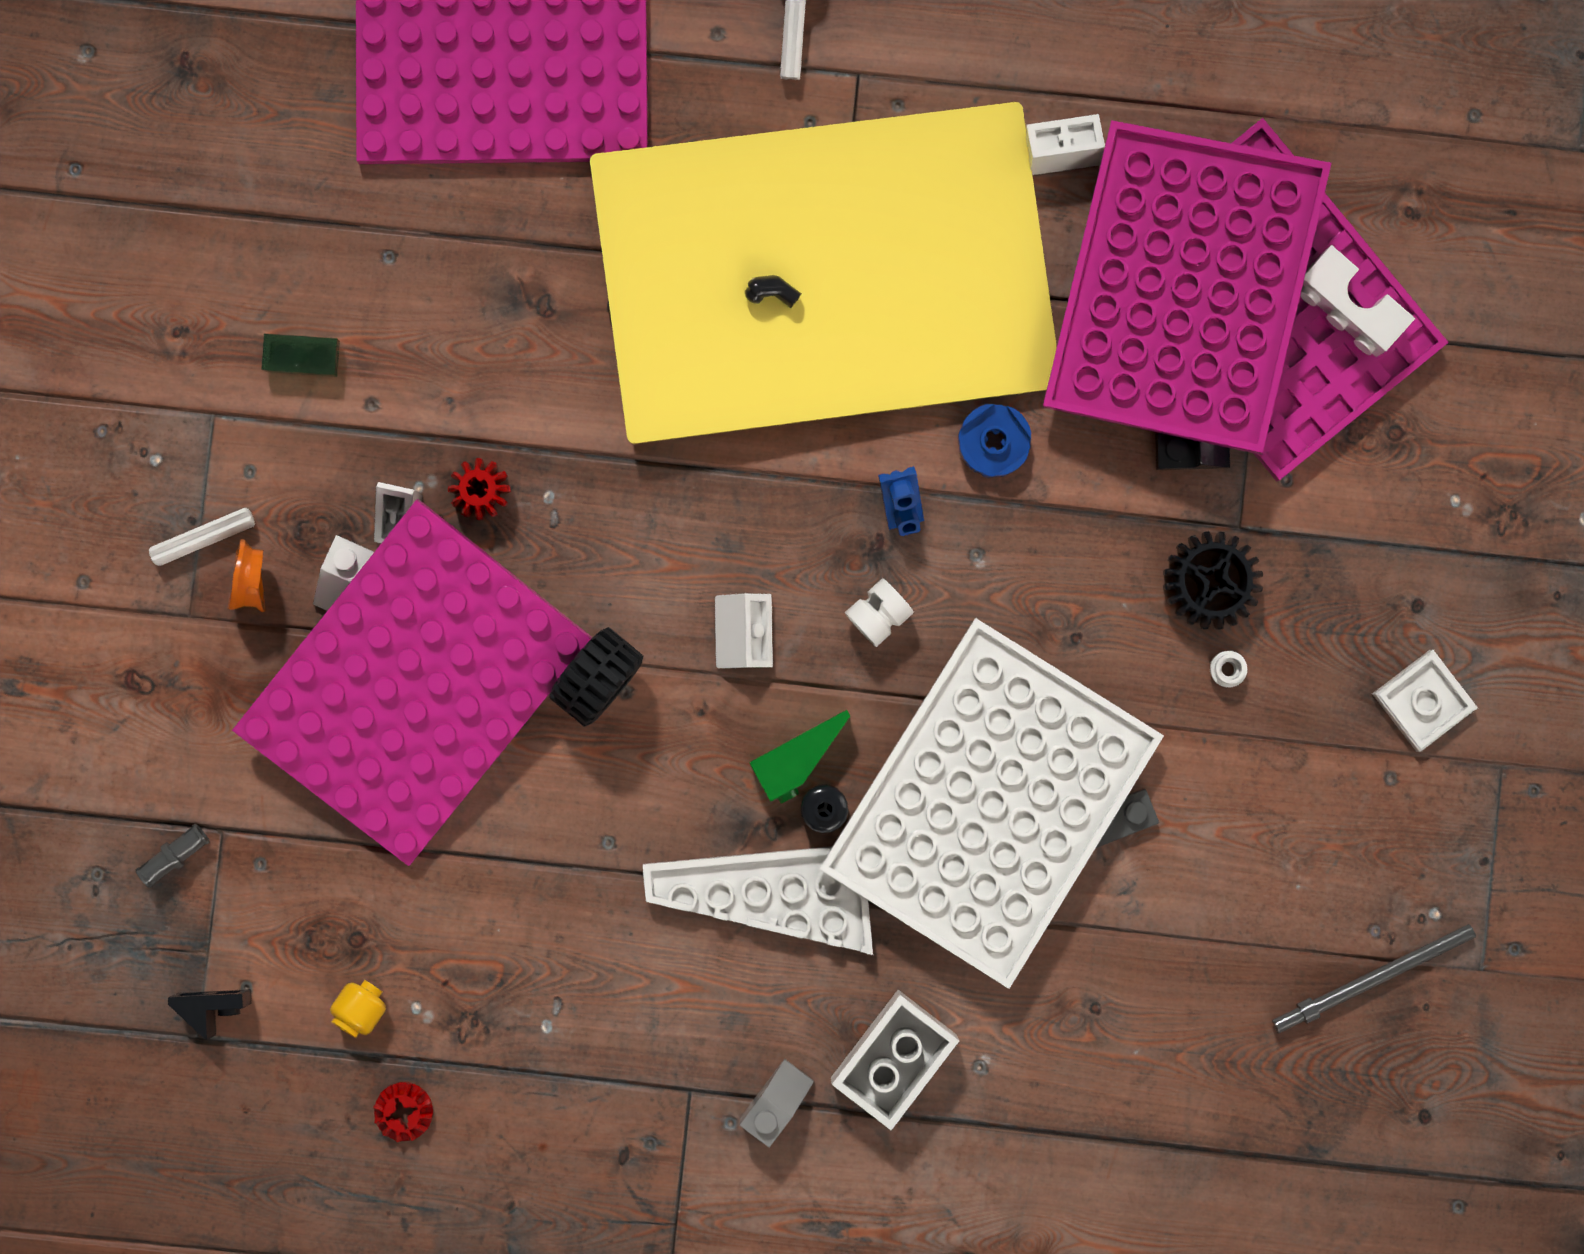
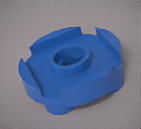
M995 404L982 405L973 410L961 426L958 434L959 452L965 464L971 470L984 477L993 478L1009 475L1016 471L1027 459L1031 447L1030 426L1024 416L1012 407ZM992 431L994 435L1001 433L1004 436V439L1000 442L1003 447L1002 449L997 450L995 447L989 449L985 443L988 441L986 434Z

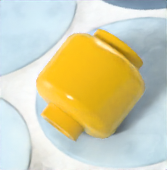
M366 980L361 985L347 983L330 1007V1013L334 1017L331 1022L354 1038L358 1034H370L386 1010L385 1003L379 998L382 991Z

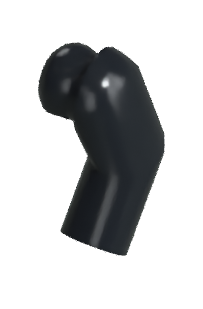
M776 275L754 277L748 282L749 287L745 290V297L754 304L760 303L764 297L775 296L790 308L795 305L802 293Z

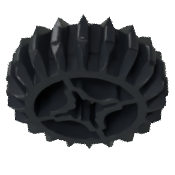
M1209 531L1202 533V544L1195 535L1188 537L1191 549L1183 543L1178 544L1176 549L1182 558L1170 555L1167 559L1169 563L1176 566V569H1165L1163 571L1164 576L1173 577V582L1164 584L1163 590L1174 589L1176 594L1169 597L1167 603L1173 604L1179 601L1181 606L1176 609L1175 614L1182 616L1189 611L1190 614L1187 618V624L1193 625L1201 617L1200 628L1203 630L1209 628L1211 619L1216 630L1224 628V618L1230 626L1237 625L1238 621L1235 612L1239 616L1247 618L1250 613L1244 606V603L1249 606H1257L1258 600L1251 596L1250 593H1259L1263 590L1261 585L1253 584V579L1263 577V572H1252L1250 567L1259 562L1258 557L1248 560L1245 558L1251 547L1245 545L1237 550L1239 538L1236 536L1231 537L1228 543L1225 544V532L1221 531L1215 536L1214 542ZM1203 551L1221 553L1218 560H1215L1210 568L1195 565L1190 561ZM1230 560L1238 569L1240 589L1228 576V570L1231 565ZM1217 570L1216 581L1222 587H1212L1211 591H1208L1210 581L1203 574L1208 576L1214 574V571ZM1185 573L1189 574L1188 577L1192 578L1197 584L1198 591L1195 596V602L1187 592ZM1217 593L1235 599L1228 607L1221 611L1204 609Z

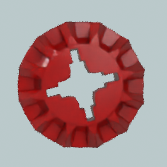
M398 1082L388 1086L380 1093L373 1107L374 1123L382 1131L383 1136H387L396 1142L413 1141L420 1137L428 1129L433 1118V1105L429 1095L420 1086L410 1082ZM398 1099L404 1108H414L417 1106V1109L407 1117V1125L401 1117H389L398 1109Z

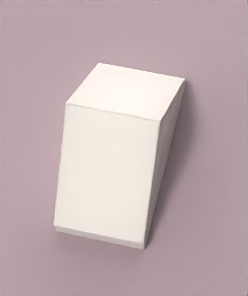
M378 482L376 486L374 542L382 543L417 499L422 501L423 495L413 489Z

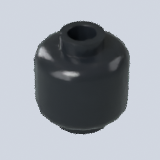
M828 784L817 785L809 789L801 802V816L805 824L812 830L820 833H829L839 829L846 821L849 812L848 802L844 794L836 787ZM824 802L823 808L817 809ZM828 803L832 807L831 812L827 809ZM825 812L828 816H821L819 813Z

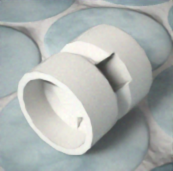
M883 578L867 592V600L859 599L845 612L850 621L875 647L891 634L890 627L892 625L900 626L914 613L903 597Z

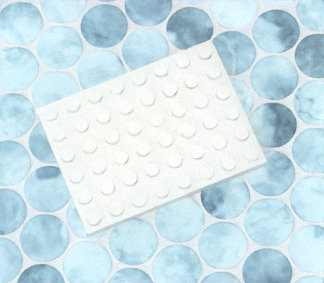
M975 618L819 869L1010 989L1164 735Z

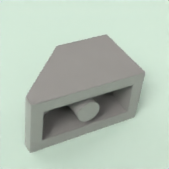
M784 1058L740 1117V1126L770 1148L795 1114L814 1080Z

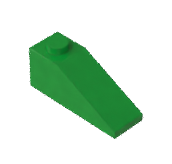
M847 710L749 762L770 802L778 798L780 804L800 794L797 787L806 781L850 718Z

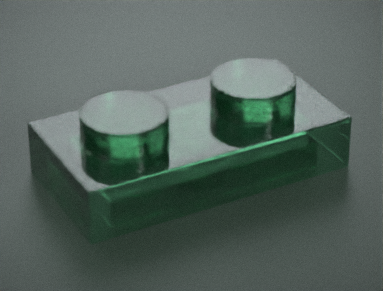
M264 334L261 370L272 373L337 377L340 340L337 338Z

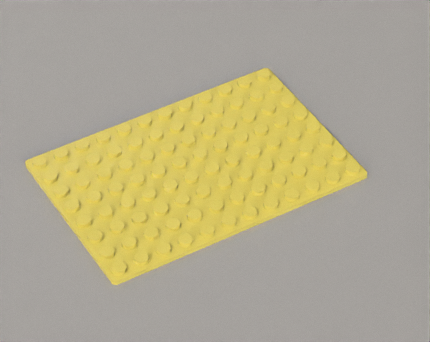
M1011 102L597 153L591 156V174L627 439L630 443L655 442L1047 390L1057 344L1033 176L1026 143L1024 112L1020 103ZM776 275L802 293V295L792 308L775 296L764 297L760 303L754 304L745 297V290L749 287L748 282L754 277Z

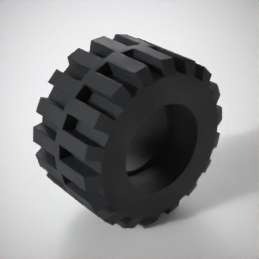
M610 627L599 631L563 671L552 687L550 699L582 726H588L602 715L633 678L642 664L643 655Z

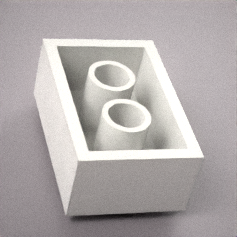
M897 990L831 1076V1083L879 1122L892 1130L958 1044L959 1039L953 1031L901 991Z

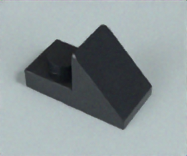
M1158 432L1155 434L1156 470L1230 468V448Z
M251 989L184 992L168 997V1005L206 1040L216 1035L215 1010H218V1016L241 1014L240 1009L252 1004Z

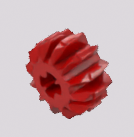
M476 458L474 470L468 462L464 461L461 465L465 474L463 476L458 472H452L451 474L453 479L460 482L459 485L448 486V492L460 494L452 500L451 504L455 508L464 505L461 514L466 518L473 513L474 509L475 517L478 521L484 520L485 509H487L492 517L498 516V512L493 505L497 502L499 505L507 507L508 502L499 496L500 493L507 494L512 491L509 485H499L508 478L507 473L502 471L495 474L498 464L494 461H491L485 470L482 458ZM478 481L483 485L488 484V489L484 488V491L487 493L482 498L471 493L472 490H476L473 485Z

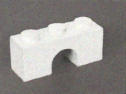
M1331 245L1306 271L1300 297L1311 306L1318 305L1328 314L1326 316L1327 320L1335 328L1341 331L1345 329L1355 338L1354 344L1362 352L1378 357L1390 348L1415 318L1388 294L1379 299L1372 308H1361L1355 305L1349 298L1348 284L1351 278L1359 271V268Z

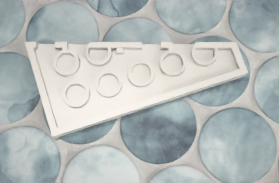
M833 846L643 864L646 902L704 914L713 918L738 922L764 930L806 938L873 955L868 900L819 869Z

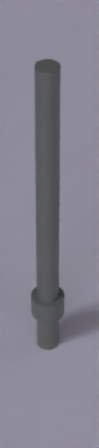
M1468 924L1314 1000L1308 998L1297 1003L1296 1009L1273 1019L1272 1023L1278 1033L1302 1022L1308 1024L1320 1018V1013L1476 938V934L1471 925Z

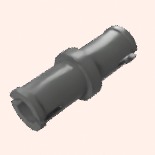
M194 824L171 844L168 842L163 844L158 854L141 867L135 869L136 874L148 888H151L174 868L178 870L182 868L187 858L204 845L210 843L209 838L197 824Z

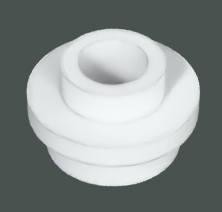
M1223 651L1212 659L1210 674L1218 685L1222 687H1235L1245 679L1247 664L1245 659L1237 652ZM1226 662L1231 663L1234 667V672L1230 676H1226L1222 672V666Z

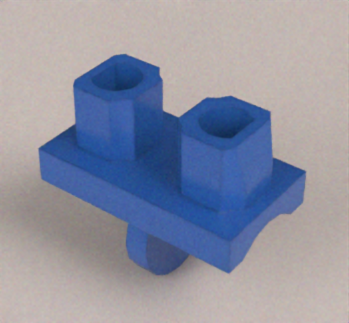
M909 467L903 472L896 470L892 471L891 474L884 473L878 475L889 530L897 528L900 536L919 532L921 530L920 522L924 521L915 467Z

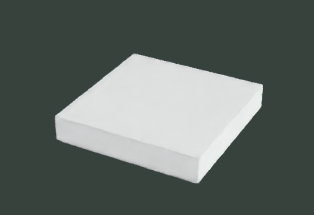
M1434 650L1427 651L1372 693L1416 752L1424 750L1478 708Z

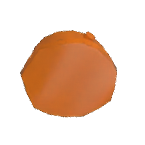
M244 539L240 540L236 551L232 589L227 609L235 610L245 606L255 607L260 612H265V596L261 574L264 550L253 549Z

